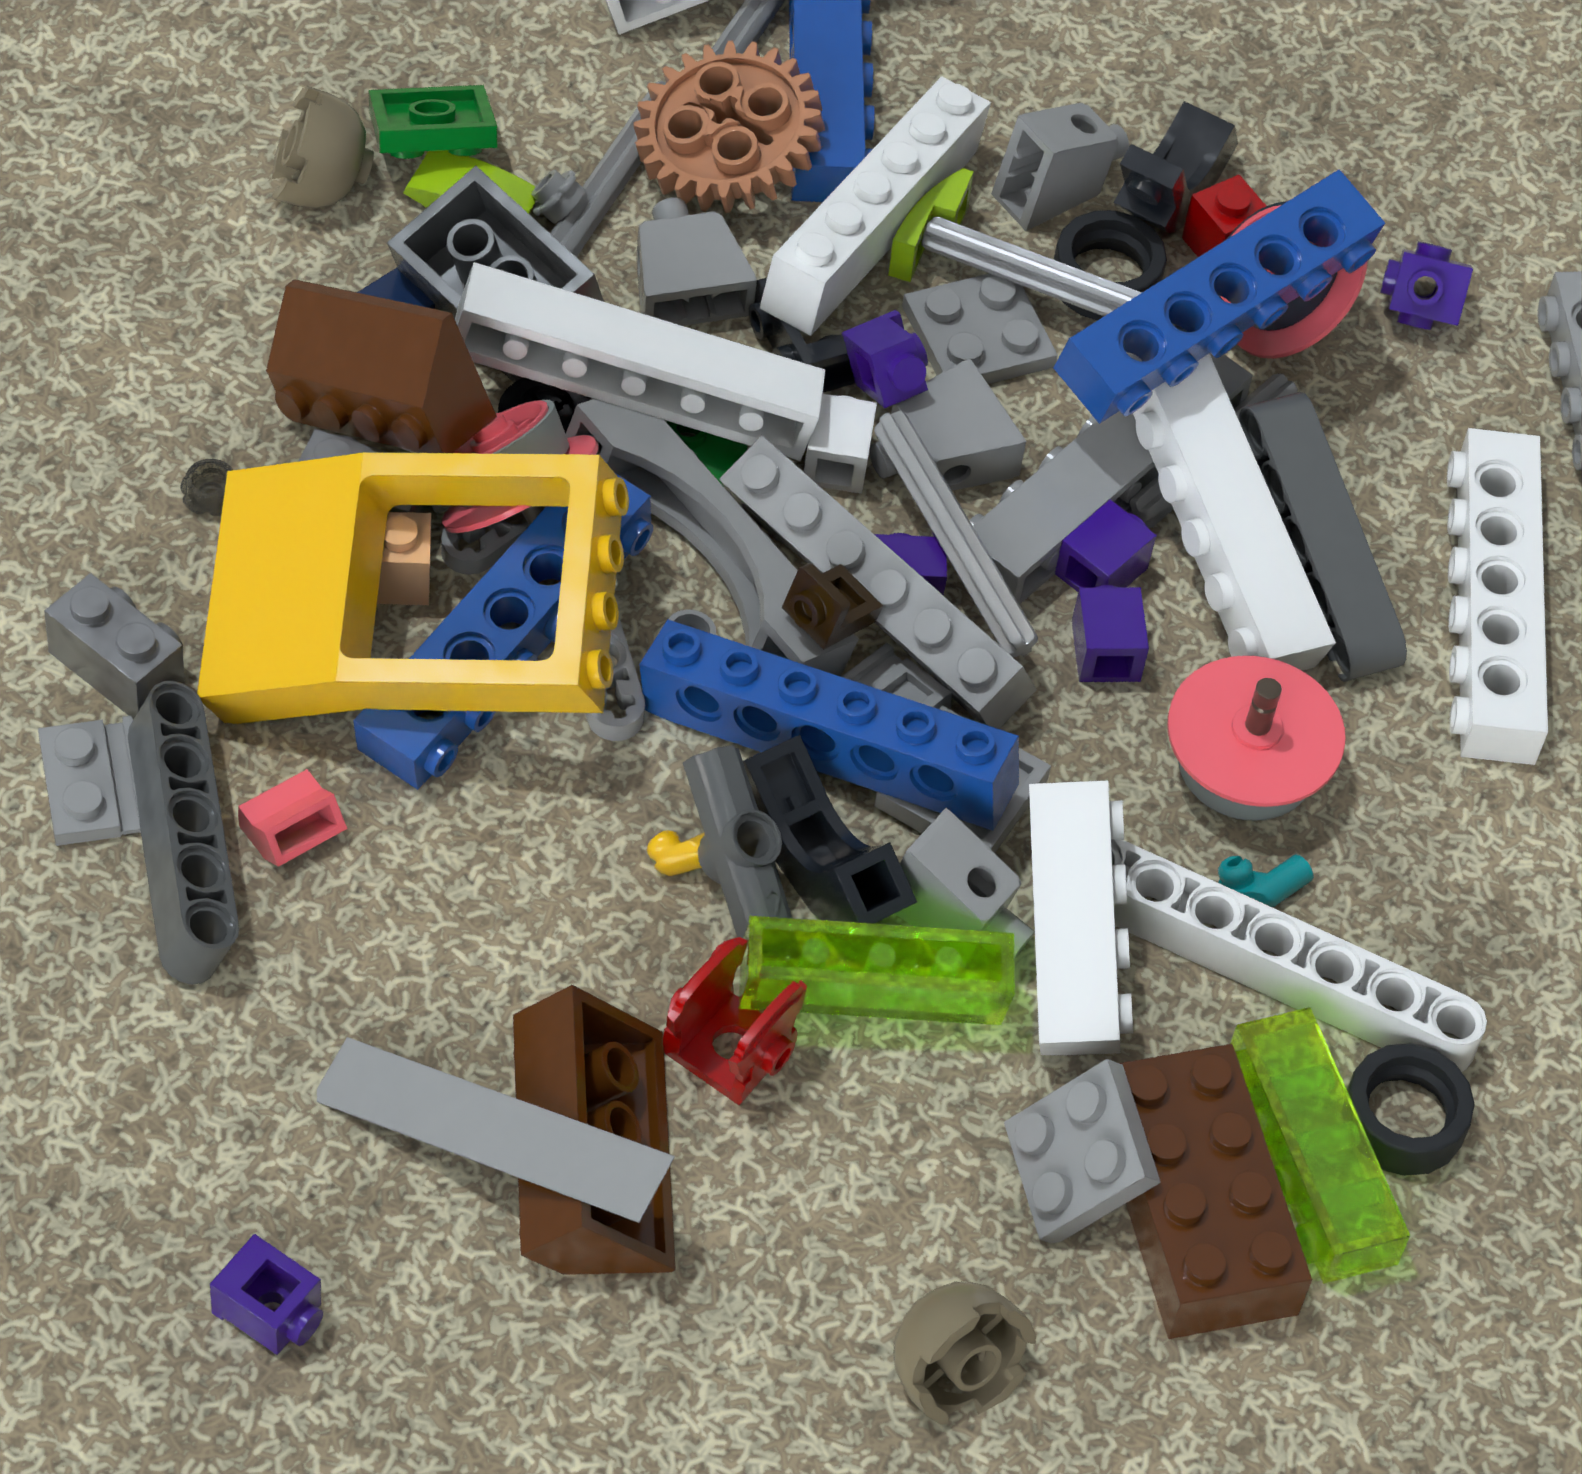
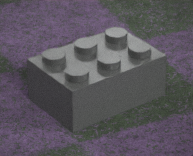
M477 166L472 168L387 242L398 270L435 303V309L451 312L454 319L456 318L458 305L473 262L604 302L595 274ZM502 371L513 382L524 378Z

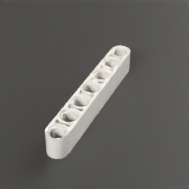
M1111 840L1112 865L1125 864L1127 904H1114L1116 927L1128 929V932L1381 1048L1387 1045L1412 1043L1434 1049L1454 1062L1461 1072L1466 1070L1472 1063L1485 1033L1487 1020L1484 1010L1478 1002L1469 996L1129 842ZM1147 896H1148V897H1151V898H1155V899L1158 900V901H1157V902L1150 901V900L1145 899L1144 897H1147ZM1202 923L1214 925L1219 929L1206 927ZM1261 950L1273 952L1278 956L1268 955ZM1321 977L1333 979L1338 984L1327 982ZM1382 1005L1392 1006L1398 1011L1389 1010ZM1442 1032L1451 1033L1459 1039L1450 1038Z

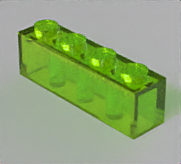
M749 916L743 937L748 940L742 964L740 965L739 1009L765 1010L791 982L799 983L802 980L807 985L803 1007L799 1013L1002 1025L1015 995L1014 933Z
M1311 1007L1237 1024L1230 1044L1234 1046L1286 1203L1290 1205L1298 1223L1295 1230L1307 1264L1315 1263L1323 1284L1398 1265L1410 1238V1233Z

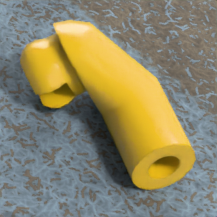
M665 830L657 834L647 845L649 857L656 862L654 869L661 874L675 876L702 868L698 858V847L705 833H701L684 842H681L678 834L671 830Z

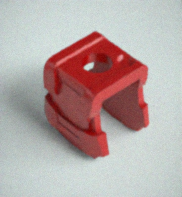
M742 937L730 939L718 945L711 957L685 986L675 992L670 1002L667 1014V1027L664 1029L663 1050L667 1056L737 1105H741L767 1074L771 1076L776 1075L790 1058L797 1041V1029L794 1027L796 1016L803 1007L807 985L802 980L799 983L791 982L762 1013L735 995L733 987L734 977L737 968L742 964L748 940ZM728 1032L743 1036L737 1044L734 1055L730 1059L721 1057L713 1047L715 1038Z

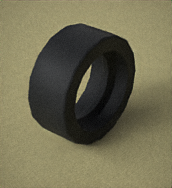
M1098 210L1075 217L1062 229L1056 245L1054 260L1082 270L1075 261L1079 254L1092 249H1110L1124 253L1136 261L1143 271L1140 277L1126 282L1115 283L1144 292L1163 280L1167 263L1164 242L1154 228L1140 218L1116 210ZM1062 301L1081 316L1097 321L1104 317Z
M1412 1043L1387 1045L1368 1054L1353 1072L1345 1093L1341 1118L1345 1136L1361 1157L1381 1170L1403 1176L1429 1174L1447 1165L1459 1151L1471 1126L1475 1103L1470 1083L1454 1062L1436 1050ZM1403 1080L1421 1085L1433 1093L1443 1105L1446 1113L1444 1127L1439 1133L1430 1137L1412 1138L1397 1134L1381 1124L1369 1107L1371 1093L1377 1085L1386 1081Z

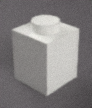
M822 393L820 416L808 442L804 473L820 487L862 494L877 402L859 400L850 396H835Z

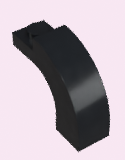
M1184 101L1153 154L1133 144L1129 146L1120 163L1124 184L1113 202L1115 207L1168 233L1177 232L1185 225L1192 194L1215 185L1236 149L1238 139L1235 125Z
M800 735L743 760L758 810L767 814L776 823L781 833V851L775 862L806 906L820 920L839 931L854 932L862 930L917 903L891 843L878 846L864 844L850 832L838 816Z

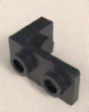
M767 277L757 280L754 304L749 306V319L755 335L759 339L767 337L773 348L772 354L825 369L823 393L855 384L843 335H827L816 342L806 344L797 328L760 309Z

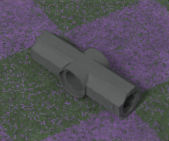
M734 745L717 747L690 757L683 762V766L705 833L698 847L699 863L711 880L721 884L737 937L748 940L746 950L784 940L794 935L797 931L775 864V859L779 856L782 846L781 833L776 823L767 814L758 810L739 748H735Z

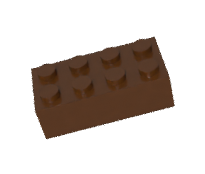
M1233 1044L1120 1063L1124 1067L1161 1181L1158 1185L1127 1202L1126 1207L1168 1339L1299 1315L1310 1288L1312 1277Z

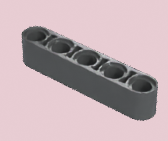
M1297 392L1244 406L1239 414V422L1336 642L1327 653L1330 662L1336 660L1343 673L1338 674L1339 679L1347 682L1403 666L1407 657L1406 640L1311 400L1305 393Z
M162 681L154 685L129 726L128 744L159 958L163 968L171 977L186 984H202L212 977L239 936V922L204 706L196 692L185 684L176 681Z

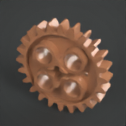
M728 41L724 54L716 55L711 46L707 44L704 45L702 60L696 62L690 55L684 53L682 55L684 69L678 72L673 68L665 66L662 70L666 84L649 83L647 85L651 101L638 102L637 107L641 119L633 124L638 139L635 144L640 160L644 163L648 178L650 180L657 179L662 194L665 195L675 190L677 198L682 199L686 204L694 196H697L702 212H706L714 200H721L725 213H730L735 199L743 198L749 209H754L756 202L755 194L763 192L774 201L777 199L775 184L780 181L791 187L796 186L793 168L810 170L812 165L808 152L821 150L818 133L825 130V125L821 113L823 109L818 90H814L809 73L800 74L795 58L782 63L778 48L774 47L763 57H760L757 42L752 41L744 54L737 53L733 41Z

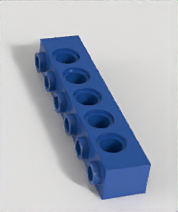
M1339 169L1070 337L1053 369L1099 424L1119 411L1123 416H1129L1153 395L1152 390L1164 382L1169 387H1174L1192 374L1199 364L1197 361L1211 353L1215 358H1219L1229 352L1243 338L1244 334L1242 332L1255 324L1260 330L1270 326L1285 313L1288 308L1287 304L1300 296L1304 301H1308L1325 289L1331 282L1332 275L1344 268L1347 273H1352L1359 269L1376 252L1372 244L1385 225V222ZM1265 269L1270 270V271L1273 272L1274 274L1269 273V272L1266 271ZM1219 296L1226 298L1230 303L1225 302ZM1173 324L1182 327L1186 332L1177 329ZM1127 353L1136 355L1141 361L1131 358Z
M623 479L629 495L628 512L622 516L620 541L625 559L628 555L636 556L644 549L652 535L653 525L651 524V496ZM546 506L409 659L538 661V656L551 642L555 643L568 507ZM547 579L560 581L555 585L549 586L539 584V582ZM510 622L521 624L520 627L510 630L499 627ZM363 709L353 720L357 750L418 790L432 775L440 777L450 768L457 756L458 746L473 730L475 732L483 730L492 720L496 711H439L443 713L441 716L434 719H424L419 717V715L434 710Z
M667 619L639 664L642 692L645 699V711L668 721L759 752L800 735L816 771L939 813L947 808L959 820L992 831L997 826L1019 785L1018 735Z

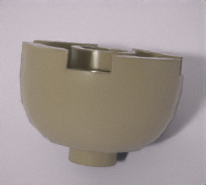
M306 86L301 89L293 102L294 108L303 110L299 119L294 121L289 131L283 129L274 157L272 179L284 178V181L280 187L275 188L271 197L273 200L289 205L315 209L334 205L345 198L354 182L364 184L371 171L374 151L365 148L366 130L359 114L345 100L331 93ZM297 170L302 171L297 182L294 181L292 178L293 174Z
M952 1282L931 1290L919 1298L905 1314L894 1338L893 1358L895 1370L905 1391L918 1408L937 1423L949 1425V1414L971 1402H974L977 1414L979 1415L1010 1396L1027 1373L1020 1364V1361L1026 1350L1027 1343L1036 1344V1334L1031 1321L1014 1303L992 1288L974 1282ZM945 1373L960 1390L972 1392L971 1394L947 1392L938 1386L936 1380Z

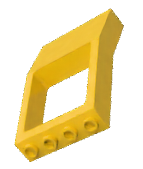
M363 452L227 471L197 695L201 698L202 703L221 721L232 724L363 709L604 713L606 688H609L613 682V664L609 650L611 630L617 627L619 619L618 605L615 598L616 574L622 570L624 564L620 530L622 516L627 514L629 508V495L626 484L622 478L614 473L600 455ZM398 505L568 507L553 654L546 660L371 658L388 512Z

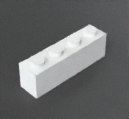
M1108 780L1029 784L1038 1025L1041 1055L1121 1053L1120 1034L1133 1033L1131 993L1118 994L1117 969L1130 968L1128 929H1115L1114 904H1127L1125 864L1112 865L1111 840H1124L1123 801H1109Z

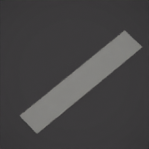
M349 1037L344 1041L317 1088L318 1103L638 1223L675 1156Z

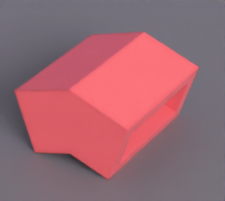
M308 769L238 806L239 827L263 858L278 867L347 829L334 794L322 788Z

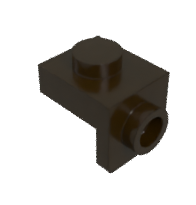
M808 563L798 569L781 608L824 650L875 623L883 605L842 564L821 573L813 564Z

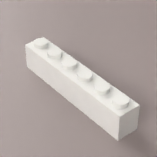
M941 76L773 255L760 309L811 336L892 247L895 234L916 203L939 182L964 168L977 151L991 102L969 91L966 87Z
M473 262L455 318L473 362L752 446L762 435L786 457L801 460L819 420L825 369Z
M1178 325L1175 326L1177 329L1186 332L1185 329H1183L1182 327ZM1127 353L1131 358L1141 361L1136 355ZM1210 354L1197 361L1199 363L1197 368L1178 385L1169 387L1164 382L1152 390L1153 395L1133 413L1136 420L1137 437L1143 448L1149 450L1159 474L1160 491L1164 499L1172 504L1182 527L1181 535L1184 547L1188 554L1195 558L1205 581L1207 601L1213 610L1218 611L1227 632L1228 648L1231 657H1267L1290 664L1302 671L1311 669L1319 664L1336 642Z

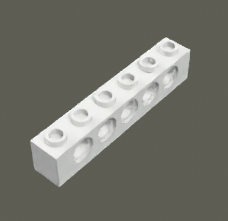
M1468 428L1461 451L1451 452L1447 469V486L1457 488V499L1453 498L1449 507L1447 531L1449 535L1458 536V547L1452 548L1449 558L1448 582L1458 584L1459 596H1453L1448 621L1449 632L1459 633V646H1454L1451 653L1449 680L1451 683L1460 684V697L1455 696L1451 706L1450 733L1460 734L1461 757L1535 765L1548 734L1540 436Z

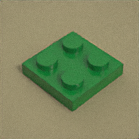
M484 85L368 90L369 114L380 153H389L391 156L400 159H412L422 156L424 151L448 150L449 153L457 156H473L481 153L484 148H498L497 123Z

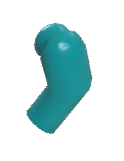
M1297 854L1291 856L1268 873L1253 871L1251 861L1246 858L1243 860L1241 856L1226 858L1221 862L1217 870L1220 878L1219 884L1270 907H1275L1310 883L1314 878L1309 863Z

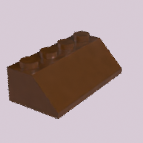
M296 279L285 286L266 372L276 391L275 401L278 408L291 421L417 453H454L497 417L451 312Z
M570 985L513 1014L516 1099L669 1154L662 1031L574 985ZM670 1167L639 1223L518 1178L521 1256L563 1275L671 1273L676 1270Z

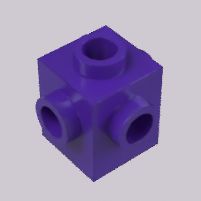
M1418 241L1416 251L1403 249L1400 261L1388 260L1380 293L1390 295L1388 307L1391 310L1399 311L1397 319L1399 323L1427 330L1432 329L1434 320L1458 326L1473 267L1450 260L1452 249ZM1423 276H1428L1435 280L1433 291L1426 295H1420L1414 291L1415 282Z

